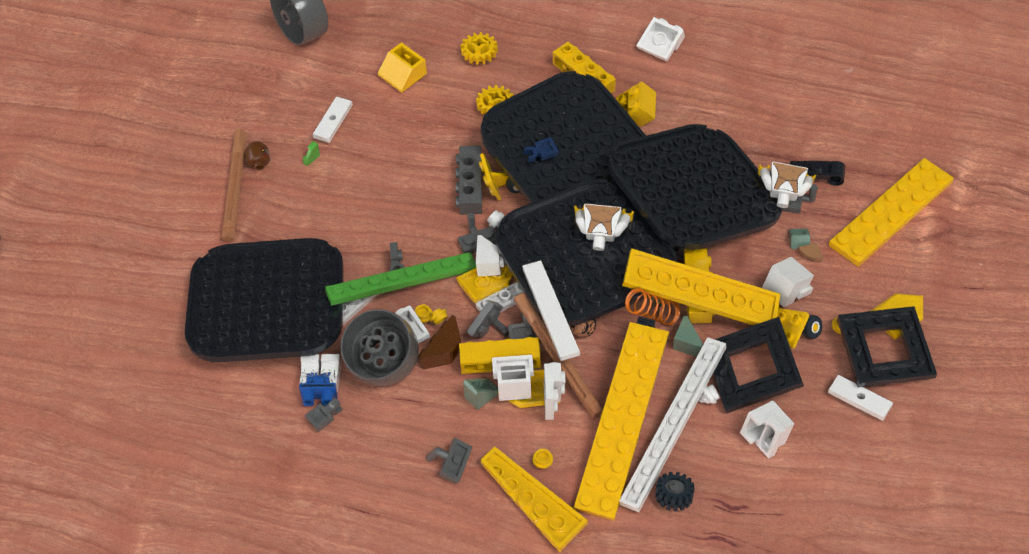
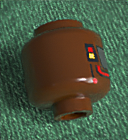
M252 142L245 149L248 166L260 170L265 168L270 162L268 147L262 142Z

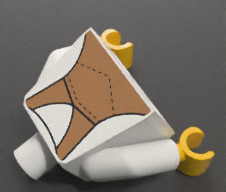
M772 162L771 167L770 165L762 167L759 164L758 175L761 176L766 189L770 191V196L778 198L777 206L780 208H787L789 200L796 201L798 196H803L812 187L816 175L809 176L807 174L808 168Z
M584 204L582 209H577V206H574L576 223L581 233L586 234L588 240H594L593 249L598 251L604 250L605 241L613 242L615 237L620 236L629 222L633 220L634 211L628 214L625 213L626 209L621 210V207Z

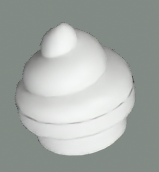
M495 210L487 219L489 226L497 229L504 214Z
M713 384L706 385L699 402H705L706 404L717 403L720 395Z

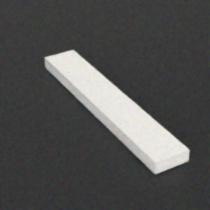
M537 261L523 265V272L560 361L580 356L576 341L542 262Z

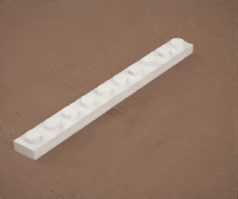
M707 337L619 501L621 506L640 512L726 350V343Z

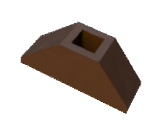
M451 315L448 321L445 320L443 322L441 330L437 335L434 334L432 336L430 344L420 352L419 361L422 369L451 364L460 353L459 343H461V337L455 316Z

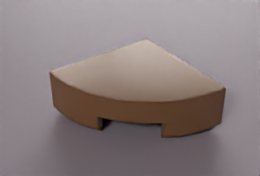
M817 243L798 247V252L802 257L811 259L813 262L823 261V256Z

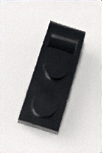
M790 161V165L808 168L807 174L809 176L816 175L815 180L827 179L828 183L833 186H839L844 183L846 166L840 161Z

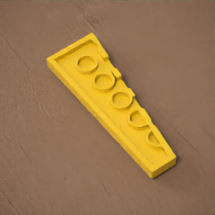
M495 446L481 459L482 466L557 551L561 552L588 524L586 518Z

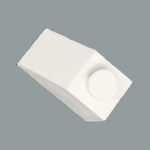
M478 235L476 252L478 276L501 275V268L505 266V262L499 254L497 246L482 235Z

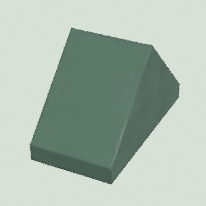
M684 316L674 337L673 349L697 357L703 347V343L688 316Z
M488 378L465 379L463 382L464 396L477 410L498 395V387Z

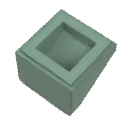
M807 228L789 229L791 249H798L800 246L810 244V234Z

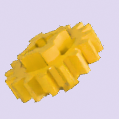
M480 32L479 35L473 33L472 37L467 35V39L462 40L463 43L460 45L461 55L464 56V60L469 59L470 64L474 61L476 65L479 62L485 64L486 60L492 61L491 57L496 58L498 46L497 41H494V36L489 38L488 33L483 35Z
M489 85L487 90L483 88L482 93H478V98H476L477 110H480L481 115H483L490 108L514 96V94L510 93V89L504 90V86L498 88L495 85L492 88Z

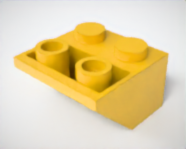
M401 42L388 52L378 71V76L402 93L427 74L426 60Z
M642 81L616 97L618 103L639 127L655 119L656 91Z

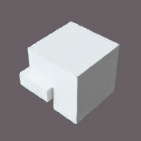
M790 257L772 265L762 288L781 294L779 304L786 307L794 303L796 297L801 299L811 294L813 287L810 286L814 275L794 258Z
M532 355L492 358L493 378L498 379L499 401L531 399L530 376H534Z
M771 401L748 413L740 434L750 444L756 442L755 444L769 459L775 455L778 447L786 443L794 422L774 401Z

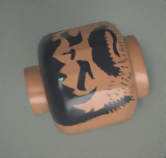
M596 319L583 324L569 326L572 334L580 337L591 336L596 329Z

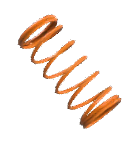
M637 288L631 290L626 297V309L632 314L652 319L651 317L654 316L653 320L664 325H672L679 318L680 307L674 301L655 296L654 294L649 295L645 290ZM642 292L643 294L635 301V312L631 311L629 307L630 299L635 293ZM644 295L641 309L636 311V303ZM649 298L650 304L648 305L647 312L643 314L642 310L645 308ZM656 300V307L654 308L653 314L650 316L649 310L651 308V303ZM662 302V305L659 309V317L656 318L655 313L658 309V305ZM670 303H672L675 307V317L671 322L665 323L664 321L670 315ZM668 304L669 314L665 320H662L661 316L664 312V306Z

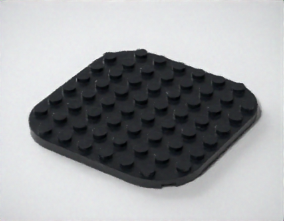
M576 71L556 74L496 104L484 115L480 129V136L484 147L529 204L590 180L608 179V182L616 183L608 170V160L613 148L624 141L646 136L598 79L589 74H586V76L576 74ZM551 137L559 150L558 156L541 161L540 157H537L534 162H528V156L532 154L524 155V149L526 147H534V142Z
M702 124L685 125L619 143L613 148L609 156L608 170L614 181L660 239L674 246L689 250L710 247L774 226L781 216L782 208L777 206L778 198L770 196V191L766 189L761 176L758 175V168L738 144L719 129L715 131Z
M608 179L590 180L517 208L502 218L495 234L499 254L523 293H525L531 306L540 317L542 315L522 266L537 261L542 262L569 326L586 323L626 306V297L633 289L622 286L631 249L677 262L676 253L670 243L660 239L618 184L608 182ZM584 204L621 207V210L626 209L625 213L628 214L634 211L633 220L629 222L620 236L615 237L613 242L605 241L604 250L598 251L593 249L594 240H588L586 234L581 233L576 223L574 206H577V209H582ZM635 293L630 299L629 304L634 303L643 293ZM642 295V296L638 299V301L641 300V299H644V295Z
M317 238L232 243L208 250V254L202 258L199 257L195 261L190 273L185 322V339L188 348L195 356L212 363L316 355L324 351L338 339L343 328V303L331 306L325 292L326 286L344 282V265L340 251L336 247L329 245L327 241Z

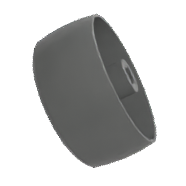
M270 0L271 9L277 24L292 43L296 45L306 44L318 39L327 32L328 14L323 0Z
M373 309L359 314L348 324L341 339V354L347 369L357 379L369 385L387 387L399 383L412 372L419 356V344L413 328L404 318L391 311ZM395 336V339L389 342L388 337ZM377 343H380V344H378L380 347H379L378 349H376V348H375V345H376ZM395 350L396 354L392 357L389 356V352ZM366 353L371 355L368 360H366ZM383 359V364L377 365V361Z

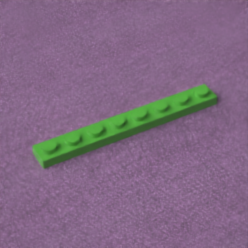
M468 252L326 286L325 292L332 306L463 274L476 268V262L471 253Z

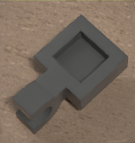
M397 242L390 243L391 266L389 270L405 268L402 263H399V261H403L402 249L398 250Z
M334 398L325 407L320 403L308 412L305 417L319 432L334 420L332 415L340 413L343 409L340 407V402Z

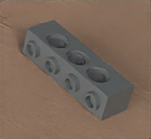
M459 146V154H456V165H459V168H456V179H459V182H456V193H459V196H456V207H459L460 215H467L468 213L482 214V170L479 162L482 161L480 154H482L481 146Z

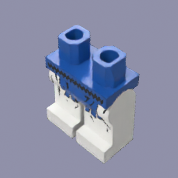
M319 354L301 357L299 390L304 406H313L314 399H321V403L324 406L328 405L332 399H338L342 366L339 354H321V361Z

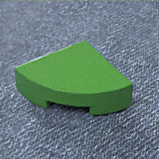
M314 141L307 147L309 150L306 156H303V164L306 166L310 165L320 156L318 144Z

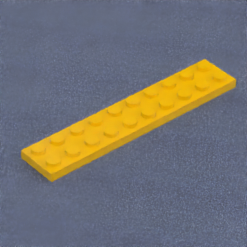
M629 323L575 501L574 510L615 521L620 504L619 501L624 491L669 331L637 323Z

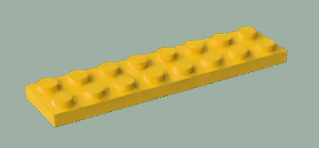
M922 159L831 239L829 246L859 267L952 184L954 177L927 159Z
M631 249L622 286L628 288L642 289L649 294L750 325H756L776 318L781 295L635 249Z

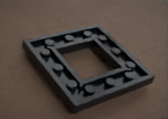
M915 306L838 315L837 322L857 387L936 378L937 372ZM899 329L909 360L873 364L864 333Z
M779 317L714 339L726 343V350L713 372L726 413L804 387ZM767 343L777 373L739 386L730 356Z

